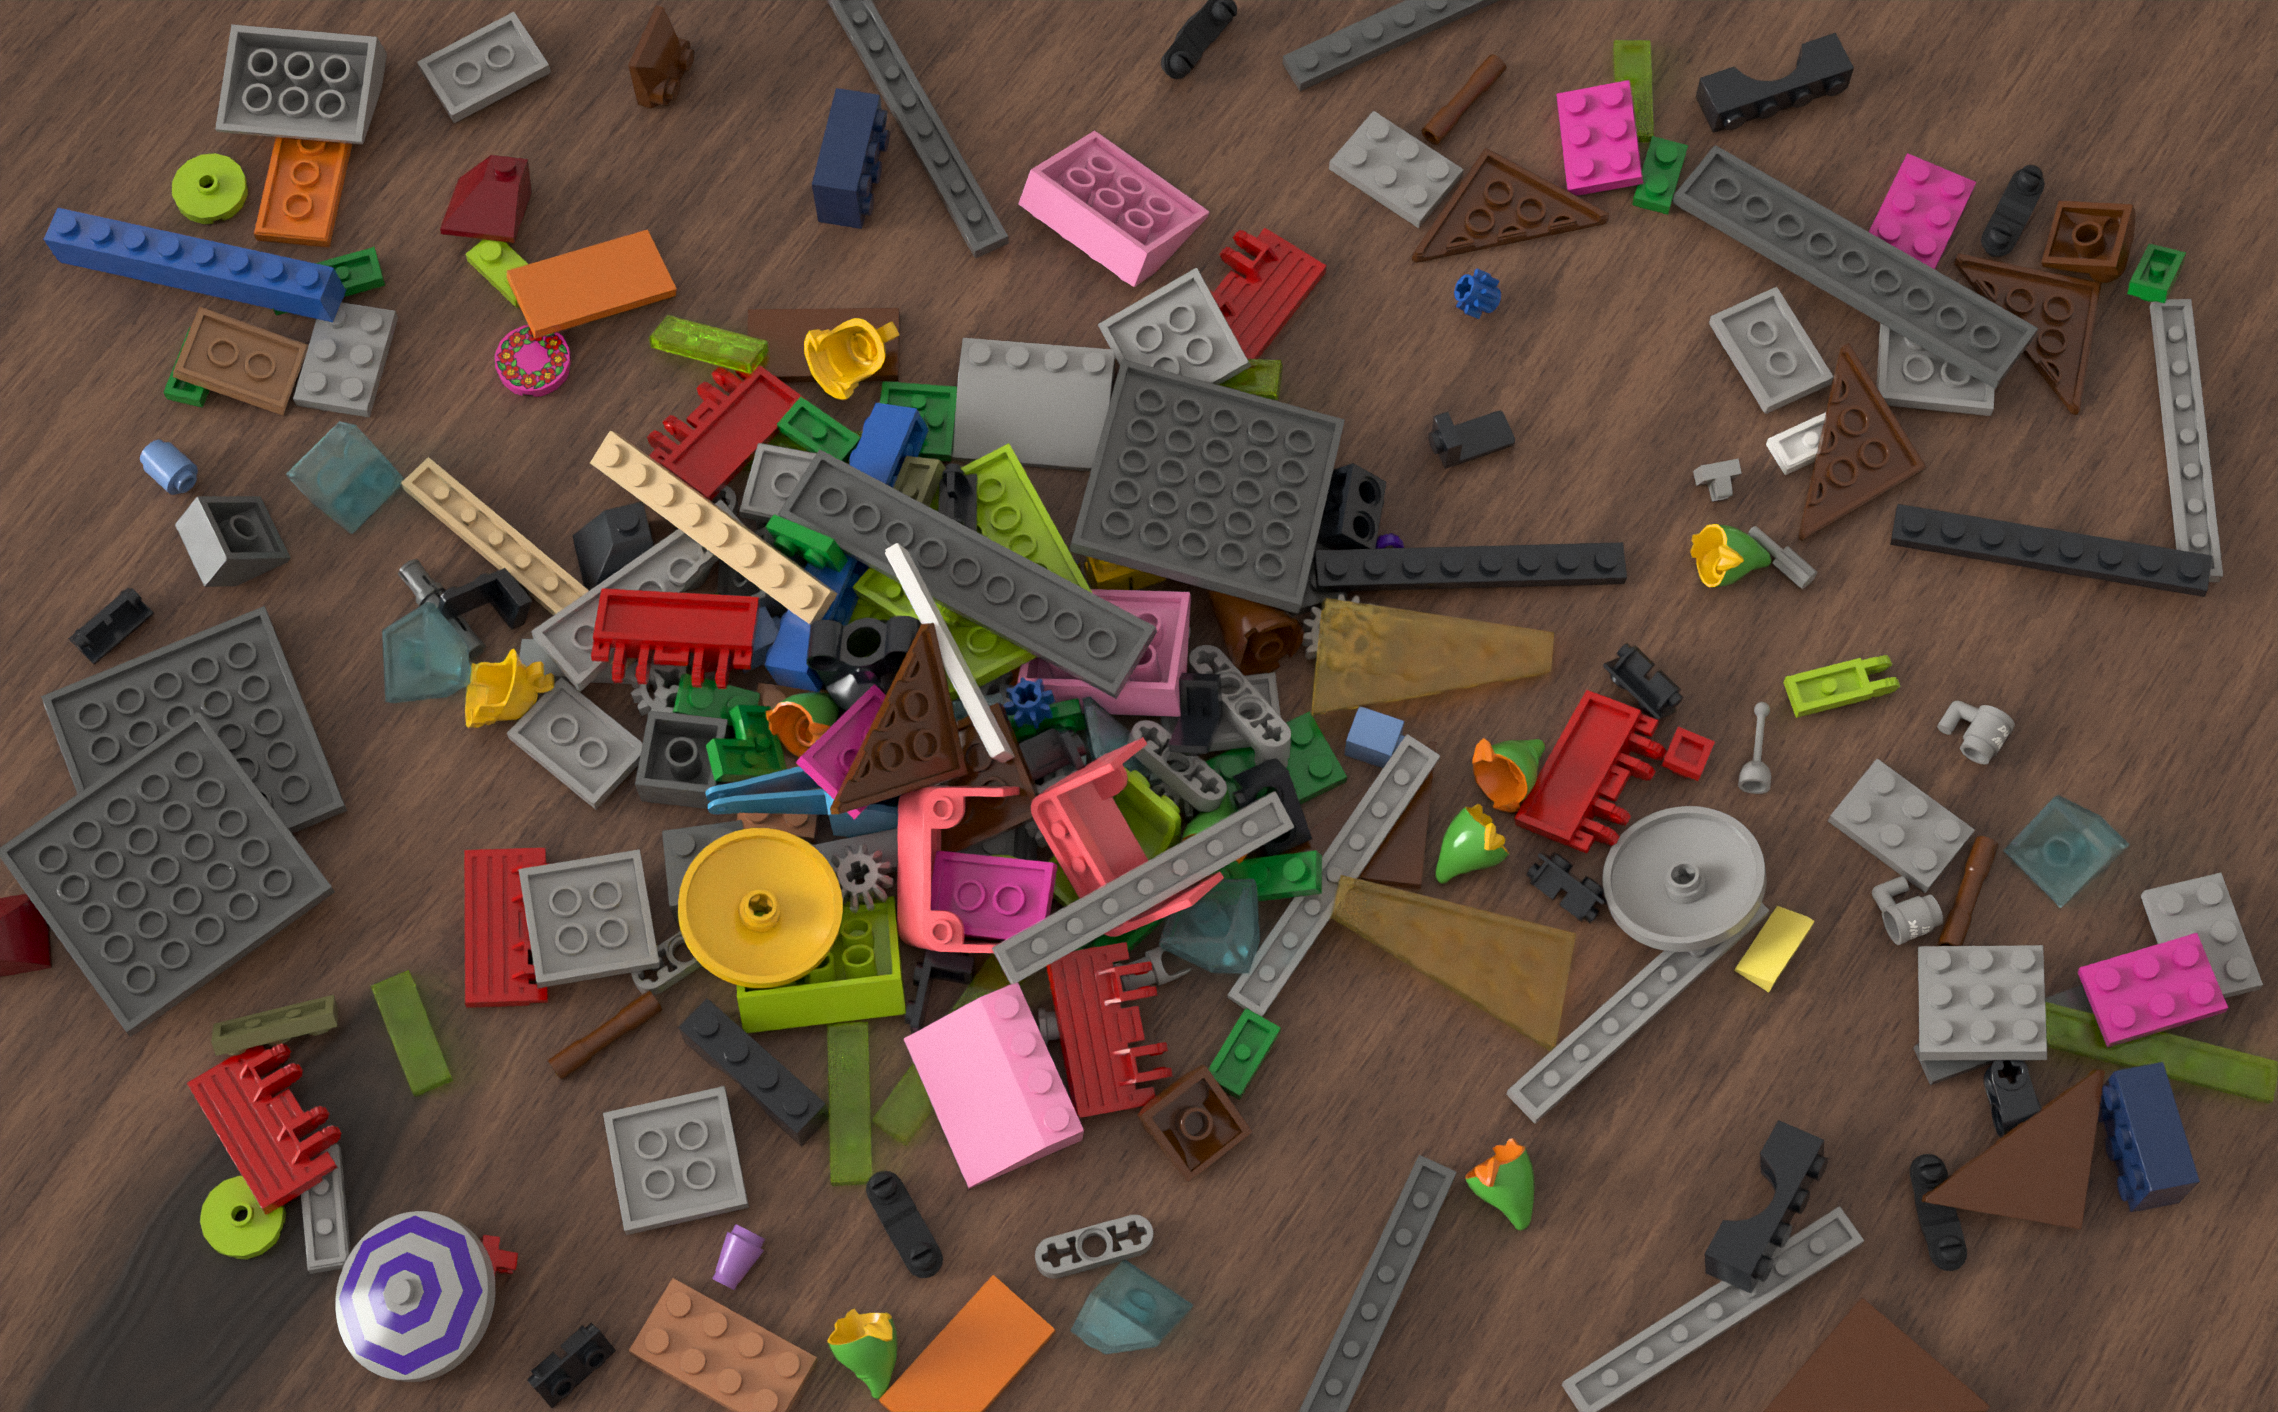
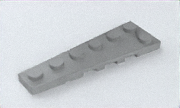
M722 500L715 503V505L742 523ZM678 529L532 630L533 639L580 692L614 659L615 648H611L609 662L591 660L593 632L601 588L684 593L719 558Z

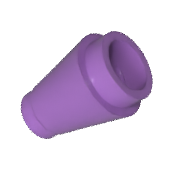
M735 1224L732 1232H727L716 1266V1272L712 1279L735 1290L737 1284L740 1283L764 1250L761 1247L765 1239Z

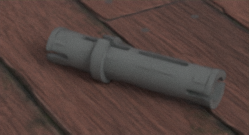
M418 559L405 563L399 569L398 575L416 596L415 601L419 607L426 609L446 636L457 647L465 661H472L484 652L486 645L474 633L462 615L443 623H439L435 618L439 599L446 591L441 583L435 582L429 576Z

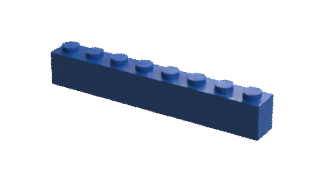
M57 208L43 239L61 263L269 309L274 308V310L328 322L334 321L346 292L333 267Z
M875 403L870 417L864 422L863 434L858 446L850 455L849 465L893 488L905 457H918L929 431L917 408ZM846 554L848 562L840 573L827 567L821 570L807 563L805 568L807 572L838 593L822 620H832L847 626L859 599V596L856 595L852 587L867 571L869 566ZM789 609L781 617L780 629L773 645L767 650L764 666L778 685L820 692L823 681L817 671L810 668L806 663L811 625Z

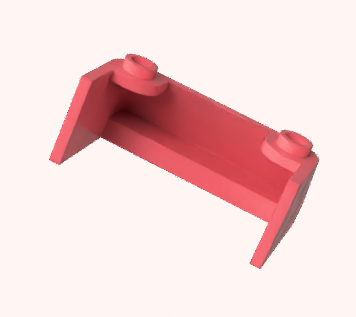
M1144 737L1095 759L1085 765L1084 768L1075 771L1041 792L1031 803L1032 817L1079 899L1148 861L1113 799V796L1120 793L1127 785L1128 777L1123 763L1147 745ZM1220 871L1209 875L1104 934L1110 937H1117L1194 905L1224 877Z
M931 785L900 796L898 801L897 930L899 937L905 944L915 948L938 952L994 953L992 947L1003 942L965 939L964 925L958 915L946 910H931V883L936 851H941V829L952 828L961 822L965 814V796L1005 797L1020 795V787Z

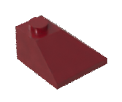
M490 155L458 179L440 228L441 234L515 243L532 194L528 159Z
M20 894L0 898V977L52 968L49 924L28 895Z

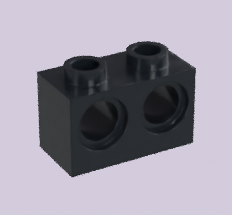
M1354 463L1334 469L1316 542L1330 550L1375 549L1387 482Z
M1277 758L1270 759L1232 776L1237 791L1232 793V797L1238 810L1260 799L1256 798L1258 792L1262 788L1269 786L1265 795L1276 791L1294 825V828L1259 847L1267 857L1276 856L1312 839L1289 771Z

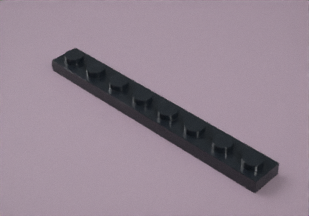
M1897 504L1890 545L2201 597H2205L2208 591L2212 555Z
M1623 542L1315 550L1314 554L1317 592L1625 584L1627 579Z

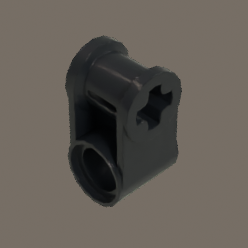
M1995 1060L1986 1070L1983 1084L1990 1103L1993 1124L1998 1136L2001 1138L2020 1123H2024L2038 1113L2042 1108L2035 1095L2028 1067L2023 1060ZM2003 1071L2005 1076H2012L2013 1080L2010 1084L2007 1078L1999 1077L1998 1074Z

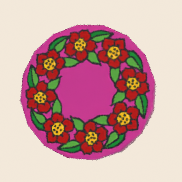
M523 325L510 331L500 341L495 353V368L503 385L514 394L521 396L523 394H532L533 397L549 394L557 390L567 380L570 372L571 352L564 337L558 332L534 338L529 325Z

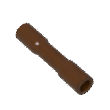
M1494 54L1489 55L1470 76L1465 86L1425 125L1421 132L1428 142L1438 145L1455 127L1460 117L1478 97L1485 93L1506 71V64L1500 57Z
M1977 836L1975 838L1965 865L1962 883L1954 905L1947 915L1937 943L1938 946H1963L1972 922L1975 904L1983 882L1988 877L1999 847L1995 840L1985 836Z
M648 990L622 1008L616 1016L584 1038L574 1041L547 1061L559 1079L562 1080L590 1061L596 1053L625 1033L635 1030L663 1009L655 996Z

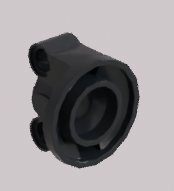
M901 615L894 616L889 620L862 618L853 621L847 626L832 620L815 621L810 626L806 663L810 668L817 671L837 707L845 713L874 684L885 695L887 694L921 626V622L914 617ZM873 651H876V652L873 653L872 655H870V656H868V657H865V656H867L868 654L872 653Z

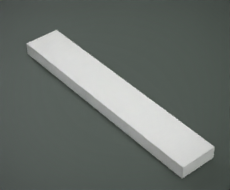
M898 543L885 549V554L921 624L934 623L944 668L990 757L1001 763L1015 757L908 550Z

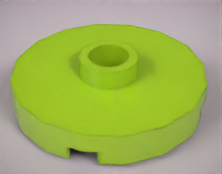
M216 153L202 154L188 160L177 170L172 181V196L180 212L189 220L201 224H214L213 221L219 219L225 221L233 217L243 207L248 196L247 180L240 165L230 157ZM214 183V184H213L211 187H209V188H203L204 186H206V185H208V184Z
M236 1176L224 1180L209 1193L202 1205L200 1224L204 1237L218 1253L228 1257H235L236 1259H250L264 1254L276 1244L281 1235L280 1231L283 1228V1222L285 1224L286 1211L284 1205L266 1215L243 1176ZM240 1210H248L245 1220L240 1222L235 1220V1216Z

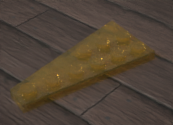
M1325 598L1322 601L1311 716L1341 709L1359 708V706L1380 702L1387 703L1437 694L1457 688H1470L1490 682H1503L1547 674L1551 671L1554 632Z
M1340 875L1330 916L1332 919L1547 1050L1552 1051L1555 1048L1576 933Z

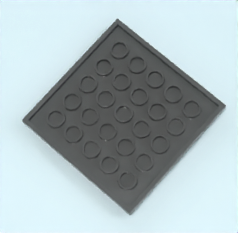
M1122 359L1069 552L1299 614L1345 420Z
M265 606L41 696L77 794L199 711L292 834L348 811Z
M199 711L0 847V858L130 1037L335 893L332 886Z

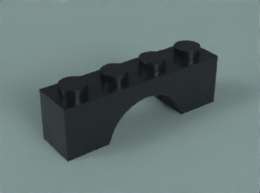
M1833 33L1803 43L1796 62V69L1784 78L1773 81L1756 80L1746 76L1736 67H1731L1701 77L1696 99L1713 133L1724 129L1734 130L1747 121L1759 117L1760 119H1767L1774 116L1780 110L1792 106L1795 108L1803 107L1813 99L1825 95L1835 96L1842 93L1849 86L1854 67L1837 34Z
M708 998L678 1027L684 1042L713 1068L721 1070L738 1083L763 1108L771 1120L801 1147L830 1118L825 1102Z
M1777 1121L1760 1152L1761 1174L1770 1182L1775 1191L1773 1200L1765 1210L1754 1217L1738 1221H1722L1704 1254L1706 1274L1751 1294L1758 1281H1766L1773 1267L1774 1259L1771 1257L1777 1246L1783 1248L1787 1243L1792 1230L1790 1222L1794 1214L1803 1213L1809 1201L1810 1191L1808 1189L1813 1179L1819 1181L1826 1170L1828 1158L1824 1157V1139L1782 1121Z

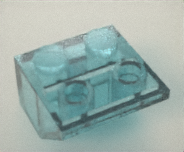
M341 421L286 474L310 502L351 534L402 485L401 482L405 479L357 425Z

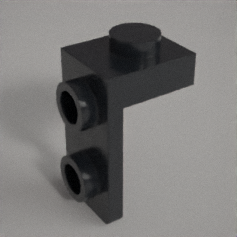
M1501 410L1457 425L1453 424L1449 413L1445 412L1433 417L1432 431L1428 433L1430 446L1434 454L1439 455L1445 469L1512 447L1515 444L1513 432Z
M503 568L491 574H481L474 581L461 587L453 586L447 589L440 596L435 618L439 623H443L490 603L511 630L525 624L532 600L527 590L517 583L506 568Z
M1181 673L1179 678L1181 716L1169 741V751L1181 753L1185 756L1206 754L1211 748L1223 718L1220 674Z
M1059 723L1018 742L1034 781L1069 764L1076 770L1085 767L1081 757L1087 755V752L1077 733L1074 734L1072 729L1067 730Z
M926 949L924 962H917L914 971L913 986H918L916 1000H909L906 1008L905 1024L910 1025L911 1034L923 1029L933 979L973 985L976 975L975 958L969 957L968 953L963 952L944 953Z

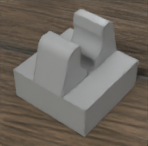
M1739 459L1701 465L1693 471L1696 486L1708 484L1712 502L1728 499V497L1733 496L1731 479L1742 474Z

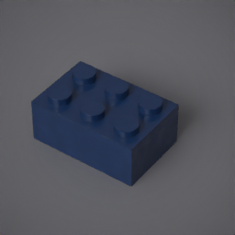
M840 88L835 90L812 181L818 222L862 229L865 215L871 216L874 194L871 193L873 183L878 184L880 181L882 162L879 161L881 152L887 151L890 131L885 129L887 111L882 110L881 99L878 94Z
M2159 1062L2114 1071L2102 1088L2098 1120L2099 1122L2104 1121L2108 1135L2105 1139L2106 1151L2109 1159L2115 1161L2120 1176L2117 1178V1187L2120 1197L2123 1201L2128 1202L2130 1212L2178 1204L2200 1180L2164 1063Z

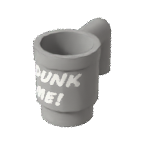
M1956 700L1950 704L1937 726L1941 732L1950 735L1961 718L1971 722L1963 736L1964 741L1960 746V750L1970 760L1979 764H1988L1990 759L1998 754L2008 735L2013 731L2015 723L2009 715L1998 708L1989 705H1982L1976 708Z
M1903 876L1879 884L1872 890V897L1882 911L1886 931L1897 945L1932 932L1934 927L1943 924L1941 908L1937 900L1930 894L1924 897L1916 896L1903 902L1895 903L1892 898L1893 896L1909 890L1908 883Z

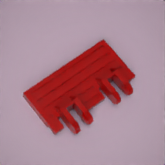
M1266 228L1262 230L1257 238L1244 230L1236 232L1232 237L1235 244L1254 256L1255 260L1252 261L1238 251L1226 246L1219 254L1222 261L1246 278L1231 270L1214 292L1210 291L1251 367L1233 377L1239 382L1246 376L1326 273L1327 265Z
M745 360L735 371V374L744 381L720 366L711 373L716 384L730 394L729 396L705 381L696 388L698 395L704 401L686 419V422L694 427L695 430L671 414L662 422L665 427L664 429L681 442L680 445H677L667 436L656 430L646 437L651 447L655 449L649 456L710 501L754 458L758 443L768 444L779 433L777 423L800 397L804 398L762 366L756 367L748 360Z
M601 588L593 632L591 660L609 662L611 648H615L612 681L613 683H622L626 674L627 658H638L636 679L638 684L647 685L653 650H655L654 664L688 666L690 652H695L691 677L692 686L702 688L705 680L706 662L718 663V669L715 674V682L718 689H727L732 654H734V669L751 670L760 610L759 597Z
M1586 690L1540 771L1532 791L1518 810L1514 818L1516 826L1586 854L1589 852L1594 841L1610 846L1615 845L1620 838L1616 831L1592 820L1595 816H1598L1618 825L1626 826L1631 815L1624 808L1599 799V797L1601 796L1616 802L1630 776L1651 781L1656 772L1654 768L1648 763L1629 756L1632 751L1645 757L1662 761L1667 750L1660 743L1635 734V732L1652 737L1659 725V721L1642 714V711Z
M546 848L464 850L466 1008L530 1006V1003L548 1002V987L537 988V984H529V981H536L534 964H529V957H532L519 876V869L547 865Z
M1127 942L1072 951L1046 966L1071 1102L1078 1118L1145 1106L1155 1097L1154 1087L1136 1090L1135 1084L1173 1077L1172 1069L1165 1066L1138 1073L1135 1057L1162 1055L1168 1051L1166 1042L1128 1049V1043L1142 1041L1145 1038L1139 1006L1121 1008L1120 1003L1158 995L1156 987L1150 985L1123 992L1120 977L1133 974L1136 976L1153 971L1151 961L1113 967L1112 962L1130 959Z
M282 1043L268 1050H265L263 1045L247 1048L244 1053L229 1057L187 1083L266 1215L322 1182L321 1177L338 1168L328 1151L312 1161L310 1159L338 1142L342 1134L338 1126L331 1125L299 1142L298 1139L326 1123L329 1112L326 1107L318 1106L304 1113L290 1089L272 1098V1096L299 1080L303 1072L299 1064L292 1063L261 1080V1076L290 1058L291 1051L289 1047Z

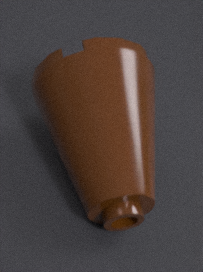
M1207 590L1230 660L1243 676L1273 672L1281 667L1277 662L1286 654L1291 658L1298 651L1303 642L1304 631L1299 622L1286 610Z

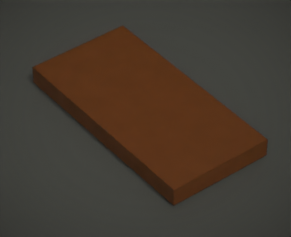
M899 308L748 309L746 360L756 367L762 366L782 382H817L811 374L804 354V341L809 331L820 329V331L829 329L831 331L848 320L859 318L866 320L876 329L889 322H893L900 334ZM899 336L885 343L886 358L882 367L873 375L860 382L899 381Z

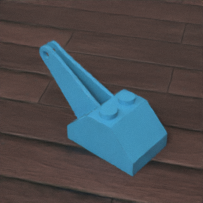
M800 766L734 783L713 786L705 791L706 799L711 801L707 805L708 812L711 814L829 815L833 835L849 838L898 828V801L901 795L868 805L855 820L847 812L831 814L830 807L834 799L823 789L809 790L821 787Z

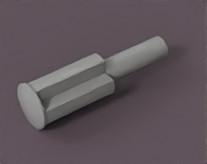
M1757 526L1749 530V535L1776 558L1772 564L1801 589L1806 588L1814 580L1818 572L1789 546H1786L1783 550Z

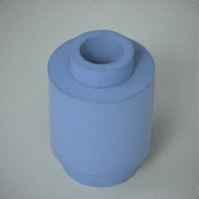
M158 439L149 443L142 451L140 462L143 464L144 471L169 494L185 493L195 485L198 472L197 466L172 443Z

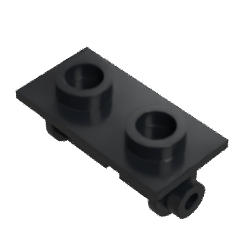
M949 464L946 466V470L942 472V479L939 483V513L977 532V474L966 475L961 470L960 465Z
M127 588L125 591L122 590L118 597L80 629L77 628L75 633L68 639L95 665L148 620L154 612L142 601L140 595L133 588Z
M1628 643L1624 644L1617 652L1619 658L1603 664V667L1611 674L1612 681L1620 688L1628 690L1638 700L1639 707L1646 714L1655 717L1657 720L1674 714L1677 711L1675 707L1684 698L1679 693L1681 689L1663 671H1657L1652 679L1647 676L1655 664L1636 645L1632 647Z
M1553 852L1551 856L1539 853L1538 857L1545 862L1542 866L1534 863L1529 869L1526 876L1531 879L1530 884L1552 900L1556 898L1563 888L1568 893L1559 905L1575 916L1580 922L1586 920L1591 924L1600 913L1595 908L1597 903L1607 905L1606 899L1602 896L1604 893L1603 887L1588 876H1585L1583 880L1576 877L1570 872L1573 865L1558 853Z
M592 1322L587 1327L581 1325L573 1335L560 1345L568 1354L561 1360L553 1351L537 1367L531 1370L532 1375L527 1381L551 1408L567 1397L577 1385L594 1370L600 1368L616 1352L610 1342Z

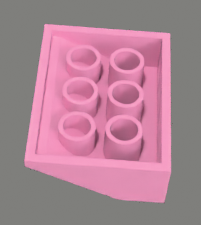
M1095 130L1031 169L1019 201V205L1030 212L1036 219L1044 222L1064 239L1076 245L1093 260L1101 263L1121 280L1133 287H1136L1155 274L1209 215V211Z
M1091 589L1093 594L1152 624L1157 629L1155 637L1117 699L1039 657L1020 667L1018 683H1020L1022 677L1026 681L1033 682L1040 678L1045 687L1044 691L1052 690L1055 699L1053 703L1078 698L1083 713L1180 717L1179 678L1181 673L1187 672L1191 594L1190 592Z
M1018 982L984 995L904 1038V1042L968 1189L1082 1141L1084 1129Z

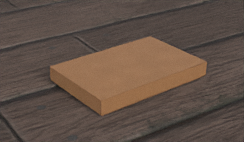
M199 306L173 371V377L284 416L303 367L309 345Z

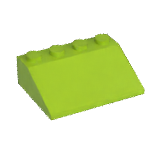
M894 896L887 897L885 902L879 901L876 898L872 899L874 904V910L872 911L867 910L865 902L859 904L857 913L851 912L850 901L843 905L841 925L832 949L826 958L806 976L789 984L772 988H749L737 985V1001L743 1030L746 1033L906 1014ZM765 912L754 913L755 916L759 917L766 914Z

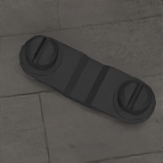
M1208 0L1199 11L1187 20L1178 31L1174 43L1161 59V67L1169 77L1181 79L1190 73L1191 69L1194 68L1195 64L1202 57L1205 49L1216 40L1229 22L1233 20V17L1237 15L1236 3L1233 0Z
M2026 165L2012 176L1982 234V247L1988 255L1992 257L2005 256L2015 247L2044 190L2045 182L2039 167Z
M1923 1154L1917 1156L1910 1166V1178L1914 1191L1917 1215L1927 1243L1929 1255L1932 1262L1938 1268L1944 1271L1957 1270L1967 1259V1248L1956 1208L1922 1202V1196L1925 1193L1932 1191L1949 1178L1947 1168L1944 1162L1936 1155Z
M880 1171L872 1175L866 1185L868 1199L907 1269L918 1278L934 1276L942 1266L943 1256L903 1182L891 1171Z

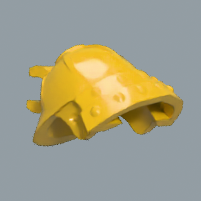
M854 318L840 324L831 331L829 329L809 331L804 341V354L812 376L823 390L834 398L848 399L854 393V389L859 386L860 381L870 377L882 367L886 358L885 343L900 336L893 322H889L876 329L866 320Z
M514 648L510 650L503 662L472 663L466 690V726L468 728H479L484 724H494L496 721L522 718L536 703L538 693L548 692L554 688V675L549 673L544 676V664L541 661L531 663L529 666L523 664Z

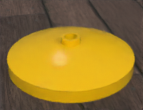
M749 828L734 831L706 846L688 867L681 883L678 898L679 926L684 941L692 955L705 969L729 983L749 988H772L786 985L813 971L832 949L839 933L843 913V899L839 881L825 857L815 847L798 836L770 828ZM761 910L766 914L759 917L754 915V911Z

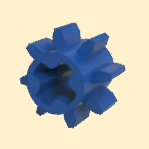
M1476 268L1473 276L1469 274L1463 275L1457 281L1454 289L1455 299L1459 301L1456 307L1463 310L1464 314L1476 319L1480 318L1482 311L1485 313L1493 312L1501 300V291L1497 287L1499 280Z
M1022 677L1020 683L1014 688L1006 689L1011 701L1005 703L1004 707L1007 715H1015L1014 719L1019 728L1025 723L1033 725L1037 729L1039 723L1045 717H1053L1048 705L1055 702L1052 690L1044 691L1045 687L1040 678L1033 682L1026 681Z

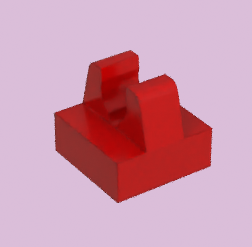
M1677 727L1661 766L1672 770L1671 773L1683 778L1689 777L1699 781L1715 742Z
M483 1235L479 1239L488 1252L494 1276L495 1273L511 1275L513 1271H516L518 1253L499 1250L500 1237Z

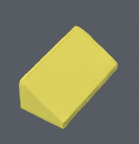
M1777 906L1734 971L1765 991L1770 992L1815 921L1802 914Z

